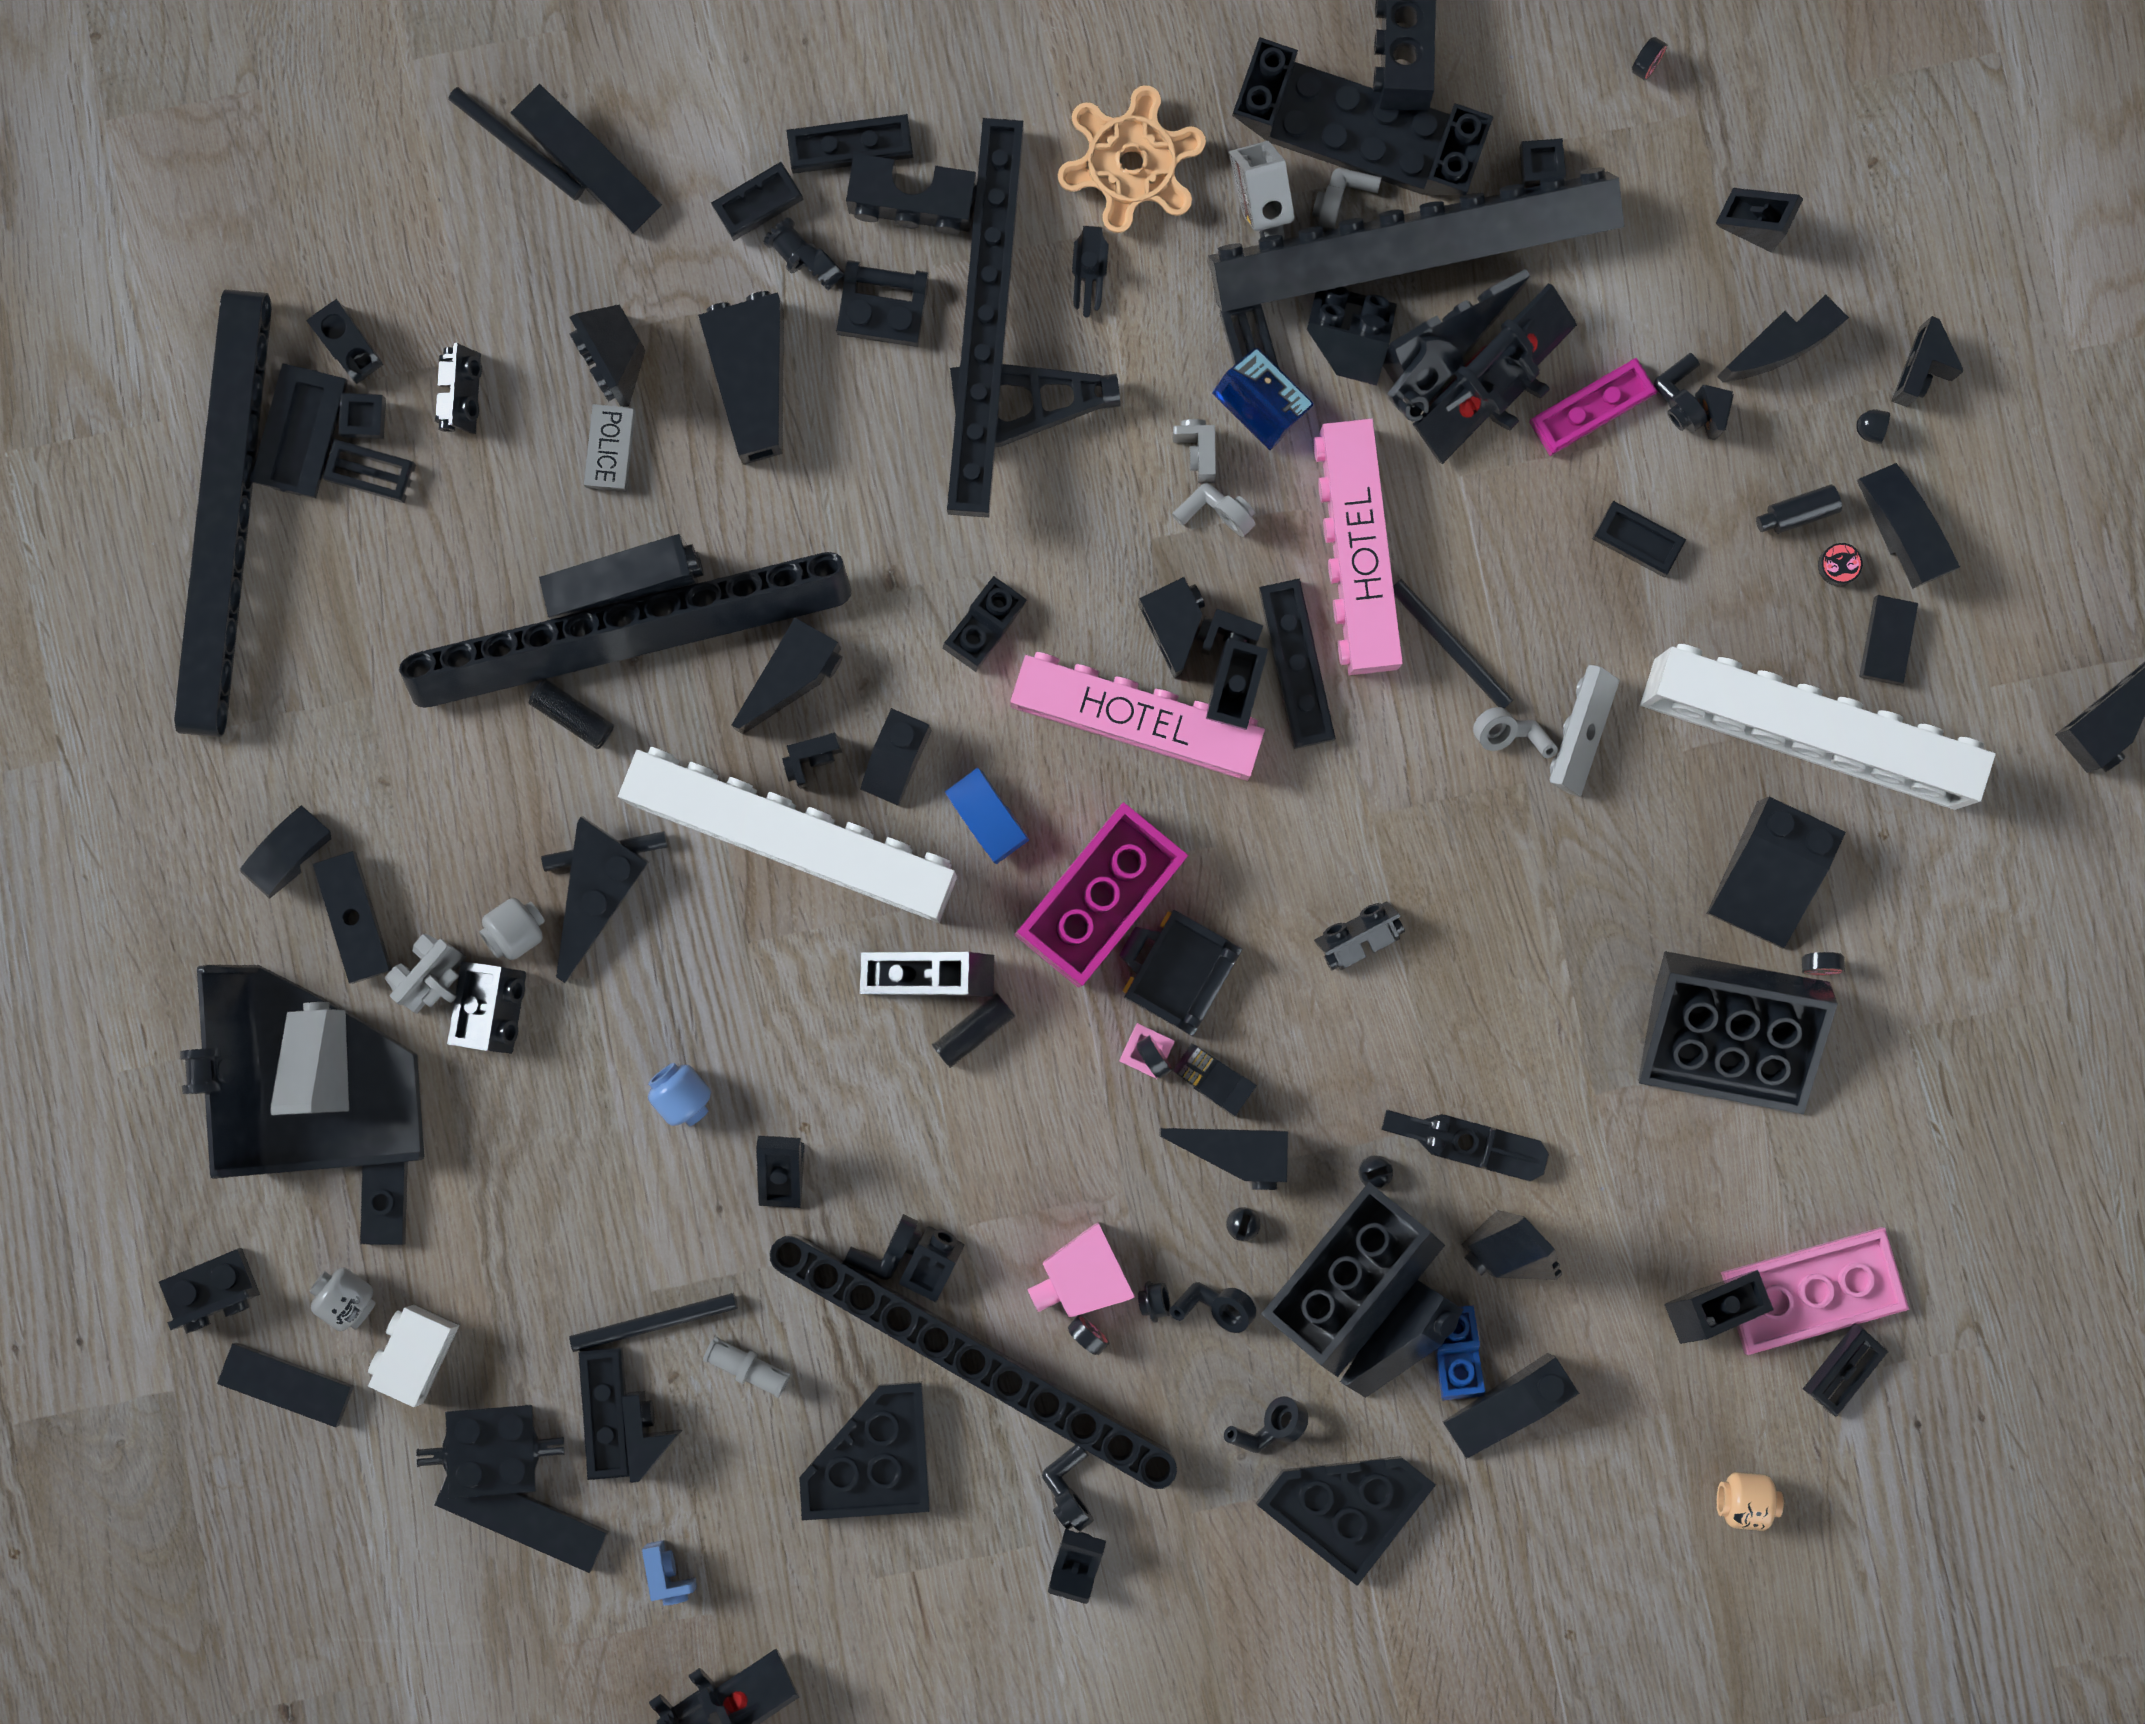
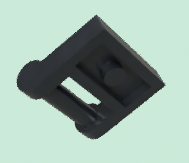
M847 260L836 328L837 335L918 347L929 272L916 270L915 274L864 267L860 266L859 261ZM858 282L912 290V301L857 293Z

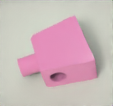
M1099 1222L1089 1227L1044 1260L1043 1265L1049 1279L1027 1289L1038 1312L1061 1301L1068 1317L1091 1312L1135 1297Z

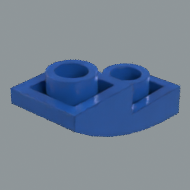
M976 768L945 791L959 815L995 864H998L1029 841L1028 836L1011 810L1002 802L984 772L979 768Z
M1474 1305L1460 1307L1464 1311L1458 1319L1456 1329L1445 1339L1442 1346L1435 1350L1442 1401L1482 1397L1485 1394L1479 1356L1480 1341Z

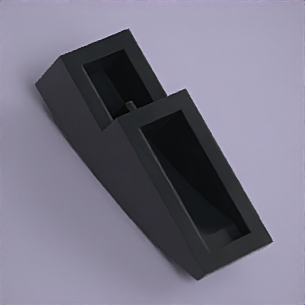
M1826 294L1797 322L1784 311L1727 365L1717 377L1722 382H1729L1753 377L1781 367L1818 346L1849 317Z
M1897 463L1857 480L1890 555L1897 554L1912 589L1960 568L1936 519L1910 479Z

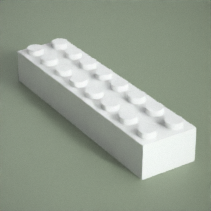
M1678 644L1677 648L1670 647L1654 659L1640 703L1642 707L1953 810L1981 802L1996 753L1984 750V744L1978 740L1959 737L1957 741L1942 736L1944 731L1932 725L1918 724V727L1905 724L1902 723L1903 717L1896 713L1879 710L1878 714L1863 710V704L1854 699L1838 697L1836 701L1822 696L1823 691L1811 685L1798 684L1797 687L1781 683L1783 678L1780 675L1762 670L1754 674L1742 670V664L1733 659L1718 657L1717 661L1703 657L1701 656L1702 650L1690 645Z
M650 747L648 753L636 749L618 795L620 799L629 805L940 924L957 880L955 871L950 869L952 864H950L949 860L929 852L926 853L924 859L912 855L913 850L910 848V845L887 837L885 844L873 840L874 835L871 834L870 830L847 822L845 829L834 825L835 820L831 818V815L808 807L806 814L795 810L796 805L792 803V800L775 793L768 792L766 798L756 795L757 790L752 788V785L741 780L729 777L726 784L717 780L718 775L714 774L713 770L702 765L690 762L688 768H684L678 765L680 761L675 759L674 755L660 749Z

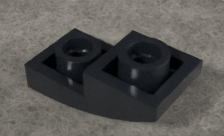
M993 576L970 605L968 613L944 642L942 649L977 672L1015 620L1027 599Z
M301 805L261 842L241 866L240 872L270 899L302 873L300 865L332 839L331 832Z

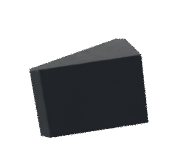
M1733 188L1716 224L1719 228L1772 253L1786 236L1803 198L1797 194Z

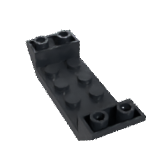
M1259 37L1232 114L1233 117L1271 144L1348 170L1382 177L1381 181L1422 195H1467L1494 116L1454 103L1450 114L1433 108H1429V111L1381 109L1380 92H1373L1371 87L1297 63V49Z

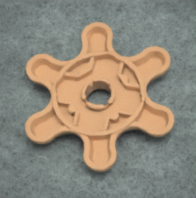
M1143 85L1135 89L1131 95L1129 110L1120 117L1112 118L1106 116L1098 106L1088 102L1079 104L1072 113V123L1076 130L1083 133L1087 138L1089 149L1081 159L1068 161L1059 168L1058 182L1062 188L1070 192L1079 191L1087 187H1094L1102 191L1106 198V207L1103 212L1102 221L1104 226L1113 233H1122L1130 228L1135 208L1144 201L1157 202L1167 213L1174 216L1185 214L1191 207V193L1177 181L1175 168L1181 160L1200 155L1205 148L1206 139L1200 129L1192 126L1178 131L1164 129L1157 119L1161 97L1159 92L1151 86ZM1126 152H1136L1143 158V164L1140 169H1123L1120 158Z

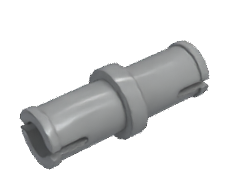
M716 1336L710 1342L703 1357L704 1362H709L735 1375V1381L741 1384L747 1381L773 1394L776 1398L782 1395L791 1376V1373L784 1372L758 1359V1353L751 1350L746 1353L720 1340Z

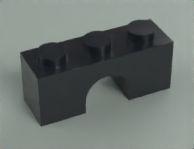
M853 154L846 204L849 214H854L856 219L864 222H878L879 218L894 220L896 225L910 229L918 228L919 224L933 226L936 231L949 235H957L960 231L970 232L977 187L976 172L935 166L933 180L928 189L922 193L912 195L906 194L896 187L897 171L894 159Z

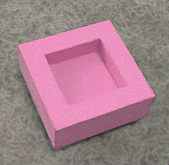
M1136 1023L1119 1062L1157 1079L1136 1047L1137 1043L1150 1035L1167 1059L1175 1041Z

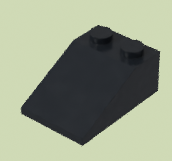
M1770 796L1757 801L1706 914L1779 948H1785L1828 873L1846 832Z

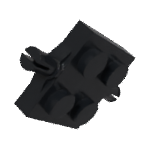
M532 1405L446 1411V1436L442 1447L418 1448L416 1450L417 1457L434 1456L433 1458L416 1459L417 1467L443 1465L448 1476L449 1499L536 1492L535 1470L539 1457L565 1455L564 1447L547 1448L548 1446L564 1445V1437L538 1439L533 1427Z

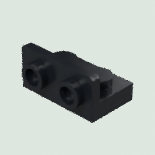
M461 961L456 989L457 997L454 1001L447 1044L512 1054L518 1036V1021L522 999L525 994L526 972Z
M242 1248L235 1249L159 1281L173 1318L172 1321L167 1322L170 1331L183 1327L186 1334L210 1325L208 1316L223 1311L225 1317L250 1308L248 1300L260 1295Z

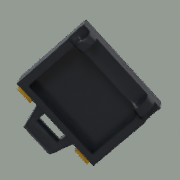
M1173 910L1172 913L1167 912L1160 924V927L1163 928L1161 932L1135 927L1119 956L1137 975L1135 978L1130 977L1122 992L1126 993L1125 999L1193 1037L1243 949L1180 912ZM1149 938L1155 941L1144 963L1140 964L1135 960Z

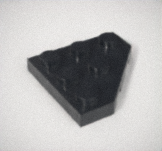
M922 1381L880 1384L801 1474L799 1482L802 1521L930 1512Z
M1396 1456L1282 1469L1256 1504L1358 1586L1436 1484L1403 1457Z

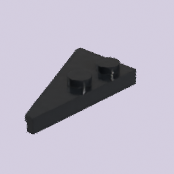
M583 816L577 821L556 974V978L564 983L571 977L649 863L648 860Z

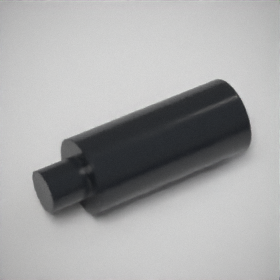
M1830 484L1769 505L1768 513L1756 517V524L1760 532L1773 529L1779 534L1840 513L1842 511L1841 498L1836 487Z

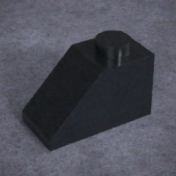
M1185 577L1140 597L1138 606L1173 678L1182 675L1201 621L1202 612L1200 609L1205 607L1199 589L1195 584L1189 586Z
M1231 638L1226 640L1211 689L1206 714L1207 720L1247 730L1268 652L1267 648Z
M891 708L874 745L860 790L899 806L932 732L930 725Z
M1758 1270L1697 1289L1664 1304L1680 1344L1707 1340L1774 1310Z

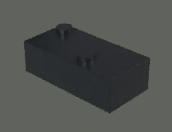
M1368 1182L1261 1314L1317 1363L1336 1377H1339L1445 1247V1244Z

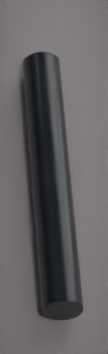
M665 831L618 840L636 853L668 847ZM573 850L541 856L544 871L571 867Z

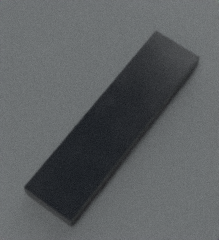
M1300 578L1259 587V594L1293 747L1297 749L1334 741L1336 739Z
M446 1476L434 1504L439 1508L588 1573L592 1571L609 1532L523 1493L449 1499L448 1476Z

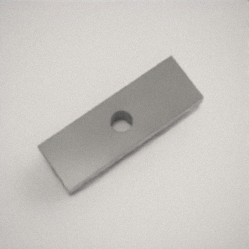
M1588 665L1584 677L1577 684V699L1571 716L1564 723V738L1559 753L1553 758L1550 765V783L1568 794L1580 797L1582 796L1620 681L1599 666Z

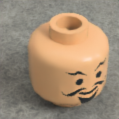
M1734 1472L1727 1478L1726 1482L1721 1481L1718 1486V1514L1724 1516L1726 1523L1733 1528L1766 1531L1771 1527L1775 1517H1781L1783 1513V1494L1781 1491H1776L1773 1480L1766 1475Z

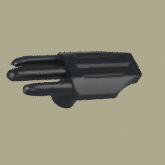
M1083 226L1081 235L1074 242L1072 274L1075 276L1073 304L1075 309L1078 310L1080 308L1081 281H1085L1083 316L1085 318L1090 316L1093 281L1096 282L1094 309L1098 311L1102 303L1103 279L1107 275L1109 244L1103 236L1102 227Z

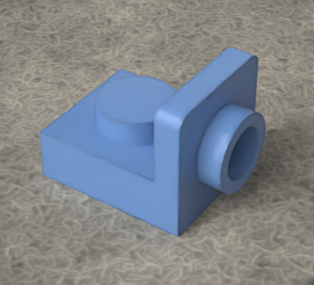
M664 1540L647 1543L642 1549L651 1601L662 1599L663 1605H673L689 1600L688 1594L693 1593L697 1588L696 1578L671 1582L670 1577L676 1576V1566L672 1550L665 1551Z

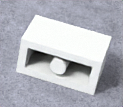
M416 1305L405 1307L403 1312L396 1311L386 1331V1334L391 1336L384 1351L380 1349L377 1351L369 1366L368 1373L373 1376L368 1387L412 1407L423 1404L460 1325Z

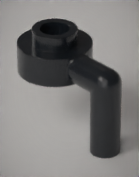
M1692 353L1687 354L1658 376L1654 381V387L1669 403L1671 409L1667 411V414L1672 423L1681 431L1686 428L1690 432H1695L1708 422L1706 412L1689 391L1685 389L1680 391L1675 386L1676 383L1700 366L1698 359Z
M905 1214L902 1215L882 1260L851 1246L844 1262L880 1279H890L904 1253L913 1255L923 1233L916 1229L919 1221Z
M1200 1282L1193 1283L1170 1308L1171 1316L1181 1321L1200 1301L1211 1307L1213 1318L1217 1324L1232 1333L1243 1332L1256 1317V1306L1253 1300L1242 1290L1227 1288L1219 1293Z
M1286 1396L1278 1397L1268 1406L1264 1416L1265 1426L1256 1434L1229 1426L1224 1432V1440L1253 1453L1261 1452L1275 1439L1284 1442L1296 1441L1304 1434L1307 1428V1409L1297 1400Z
M1076 1444L1046 1467L1042 1472V1478L1055 1496L1054 1499L1058 1506L1053 1509V1512L1060 1523L1067 1530L1074 1527L1077 1531L1081 1532L1094 1519L1082 1500L1062 1478L1089 1456L1086 1450Z

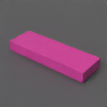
M1636 357L1531 418L1529 423L1549 456H1552L1655 396L1658 391Z

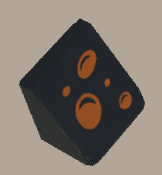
M1702 385L1695 393V398L1701 404L1708 417V422L1704 424L1708 439L1715 440L1726 430L1734 394L1730 390Z

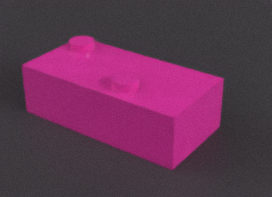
M1123 802L1015 932L1014 936L1079 988L1085 984L1189 855Z

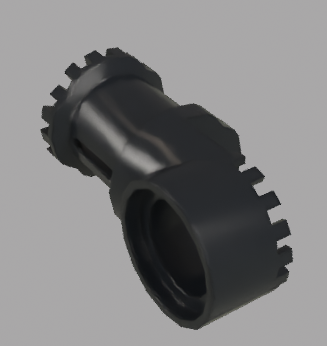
M787 217L784 221H780V224L777 223L776 230L772 227L770 229L772 232L766 234L767 236L763 242L767 248L773 247L787 262L786 269L790 273H795L806 267L810 272H813L812 275L814 277L817 274L819 275L817 278L819 282L823 279L821 284L825 285L827 290H830L844 276L842 270L821 248L818 249L814 243L808 244L794 229L795 223L791 218Z

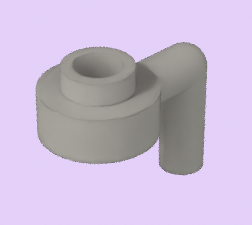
M1344 168L1335 169L1326 193L1318 191L1312 216L1319 217L1318 226L1335 229L1345 186L1378 194L1382 177Z
M1209 483L1202 484L1172 513L1173 518L1183 526L1208 503L1215 509L1224 523L1241 537H1244L1256 525L1252 518L1255 515V511L1245 499L1237 496L1235 499L1228 495L1225 497Z
M1502 707L1486 710L1476 719L1473 726L1474 736L1483 748L1489 751H1498L1507 747L1513 742L1515 737H1528L1544 758L1553 757L1558 750L1557 746L1538 722L1534 720H1515L1509 711Z

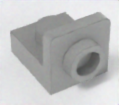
M1188 419L1181 421V426H1173V443H1197V446H1190V471H1198V483H1215V425H1206V421L1201 419Z

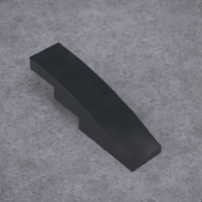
M540 83L510 112L568 174H572L631 234H634L662 206L646 187Z

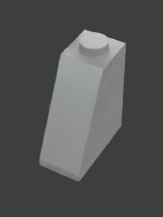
M329 1002L303 1003V1011L287 1012L271 1103V1115L349 1111L345 1010H330Z

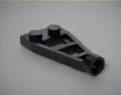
M1003 364L1001 386L1009 385L1026 388L1032 395L1033 407L1027 415L1012 421H1003L998 416L996 447L1005 446L1098 409L1120 407L1117 373L1099 375ZM960 367L950 368L955 414ZM1044 385H1068L1073 390L1074 401L1067 407L1046 411L1042 407L1040 390ZM1096 386L1102 388L1103 397L1095 395L1094 389Z

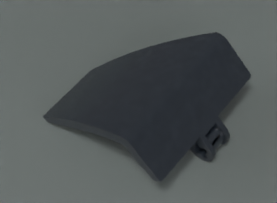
M201 965L197 967L202 1049L180 1051V1060H185L187 1084L182 1086L183 1094L205 1093L209 1169L212 1179L419 1161L424 1159L418 1056L416 1053L345 1011L349 1111L271 1115V1103L287 1012L303 1011V1003L329 1001L260 965ZM329 1002L330 1010H344Z

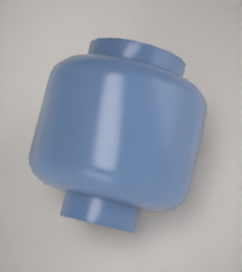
M671 1063L649 1081L648 1085L651 1089L648 1094V1100L669 1125L677 1126L686 1122L688 1126H692L708 1113L709 1110L705 1105L710 1099L711 1090L691 1066L685 1064L677 1066L675 1063Z

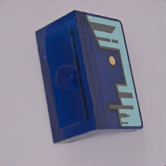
M1254 348L1229 369L1212 392L1269 450L1273 449L1282 440L1291 426L1313 406V402L1259 348Z

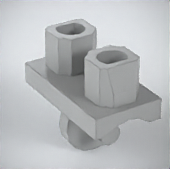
M425 933L413 945L412 951L421 960L412 971L400 963L394 966L385 976V980L393 990L389 996L397 1004L404 1005L416 1014L425 1004L432 1007L440 997L450 1003L453 1002L457 995L449 987L459 976L455 970L460 966L461 961L467 958L459 949L444 940H437Z

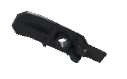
M1386 1110L1381 1127L1383 1131L1418 1140L1431 1155L1530 1182L1544 1175L1549 1158V1153L1540 1140L1444 1114L1419 1119ZM1463 1134L1470 1135L1473 1141L1472 1146L1468 1150H1462L1458 1145V1139Z

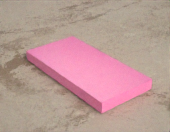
M1883 1227L1721 1272L1724 1281L1758 1270L1774 1309L1737 1326L1744 1354L1746 1355L1909 1310L1887 1232Z

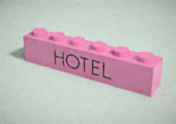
M1373 419L1323 424L1319 433L1320 437H1314V454L1316 462H1323L1324 477L1319 478L1318 485L1321 503L1328 502L1329 518L1323 519L1325 541L1326 543H1333L1334 558L1328 560V569L1331 584H1338L1339 599L1333 600L1335 623L1343 625L1344 640L1338 641L1340 664L1348 666V675L1398 670L1403 663Z
M1036 652L1034 657L1025 655L1010 701L1011 708L1242 780H1249L1265 731L1264 728L1257 726L1258 720L1250 717L1247 730L1206 719L1207 703L1194 701L1193 706L1177 702L1178 695L1165 690L1155 689L1154 693L1151 694L1138 690L1139 684L1126 678L1115 677L1114 682L1099 678V671L1084 665L1076 664L1073 670L1058 665V658L1045 653Z

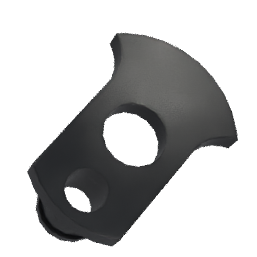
M1438 336L1422 337L1420 352L1387 393L1391 403L1409 421L1421 420L1423 418L1421 412L1424 411L1427 414L1429 402L1445 382L1461 366L1464 367L1463 358L1459 350L1444 338ZM1426 368H1433L1431 380L1423 386H1417V377L1420 372ZM1405 397L1409 400L1408 403L1403 401Z

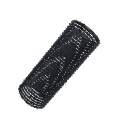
M547 679L542 680L536 686L529 698V705L541 711V713L584 740L590 746L595 747V749L601 748L613 731L614 724L586 707L577 699L575 700V698L562 691L552 682L547 681Z
M996 993L988 1001L984 1002L982 1006L978 1007L976 1011L974 1010L970 1016L965 1017L953 1029L949 1030L947 1034L943 1035L941 1039L939 1038V1041L937 1040L932 1043V1046L948 1067L951 1068L961 1058L963 1059L967 1053L969 1054L972 1050L974 1051L978 1045L980 1046L984 1040L986 1041L990 1035L992 1036L996 1030L998 1031V1028L1000 1029L1007 1022L1011 1021L1013 1017L1015 1018V1014L1000 995Z

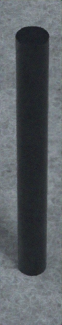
M456 87L452 90L448 97L449 101L574 201L581 197L585 190L581 184L461 88Z
M1402 579L1393 585L1394 596L1498 707L1506 708L1514 699Z
M730 1293L569 1336L571 1349L573 1352L736 1310L738 1309L735 1294Z

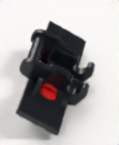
M1548 283L1513 321L1507 319L1501 325L1502 330L1488 345L1484 346L1465 367L1461 366L1455 372L1456 378L1429 406L1427 414L1423 412V418L1413 423V426L1439 463L1444 464L1488 417L1501 427L1509 431L1512 430L1519 420L1516 416L1509 414L1505 410L1524 390L1538 398H1542L1550 390L1547 384L1536 379L1540 374L1538 365L1577 326L1575 319L1552 284Z
M774 1649L717 1688L712 1679L701 1668H698L689 1674L690 1680L698 1687V1691L674 1707L661 1694L650 1700L649 1704L660 1716L656 1720L657 1724H760L798 1699L799 1695L779 1651Z

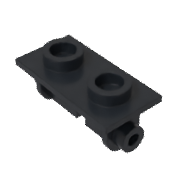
M454 343L453 347H445L443 354L439 355L438 386L450 387V393H437L435 422L439 423L438 430L443 432H455L456 427L468 433L476 434L477 418L479 416V379L482 374L481 353L459 343Z
M1386 901L1382 904L1375 903L1367 906L1360 912V916L1347 923H1336L1328 927L1323 932V935L1314 941L1324 952V959L1330 970L1333 971L1336 968L1343 970L1366 957L1361 943L1367 941L1372 952L1375 953L1400 940L1399 935L1404 933L1405 929L1399 920L1400 914Z

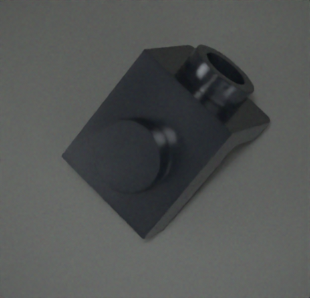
M1065 1529L1055 1558L1048 1592L1052 1595L1087 1604L1091 1597L1094 1579L1104 1553L1106 1540L1092 1537L1084 1532H1074Z

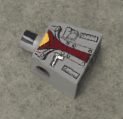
M1269 141L1229 151L1244 218L1254 231H1259L1260 238L1282 235L1284 240L1283 224L1294 221L1285 159Z

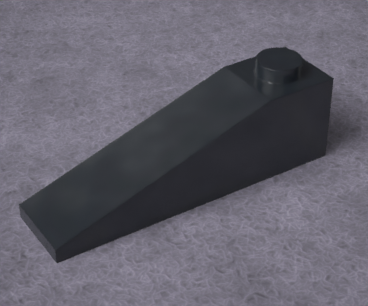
M1497 1210L1461 1244L1469 1252L1464 1259L1480 1276L1487 1271L1489 1275L1496 1278L1557 1280L1562 1275V1271L1559 1269L1560 1264L1556 1261L1558 1259L1556 1250L1524 1216Z

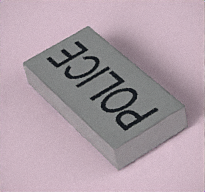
M592 405L584 486L586 488L627 492L636 413L634 408Z

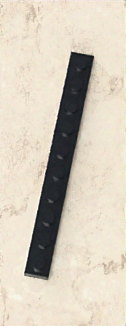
M983 118L947 503L948 515L990 517L1024 134L1023 120Z

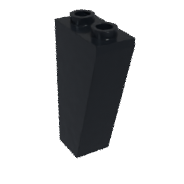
M760 291L747 296L745 302L730 305L728 302L714 304L706 309V313L699 314L698 316L738 456L742 464L745 465L783 454L784 309L778 292L770 294L769 291Z
M677 534L540 576L539 580L548 617L555 619L697 584V577L704 576V571L699 553L695 552L694 545H687L681 534Z

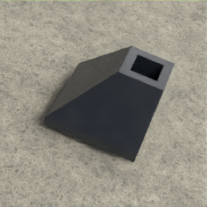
M1343 286L1315 292L1307 331L1337 376L1377 386L1390 343L1397 303L1389 302L1386 298L1372 294L1366 296L1354 293Z
M619 304L580 312L570 316L569 318L576 330L569 334L587 365L596 364V366L589 370L609 402L616 398L621 407L629 406L646 350L622 307Z

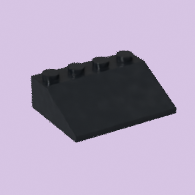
M1665 951L1654 988L1638 1079L1639 1084L1804 1114L1838 1005L1830 982Z

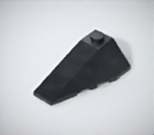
M1527 269L1488 288L1478 296L1477 300L1479 303L1472 305L1470 301L1465 300L1444 316L1443 322H1441L1437 315L1392 341L1383 363V367L1392 382L1395 384L1416 358L1421 349L1422 337L1438 336L1452 343L1459 350L1462 358H1464L1523 289L1530 277ZM1426 368L1420 372L1417 377V386H1423L1431 380L1433 368ZM1405 397L1404 401L1408 403L1409 400Z

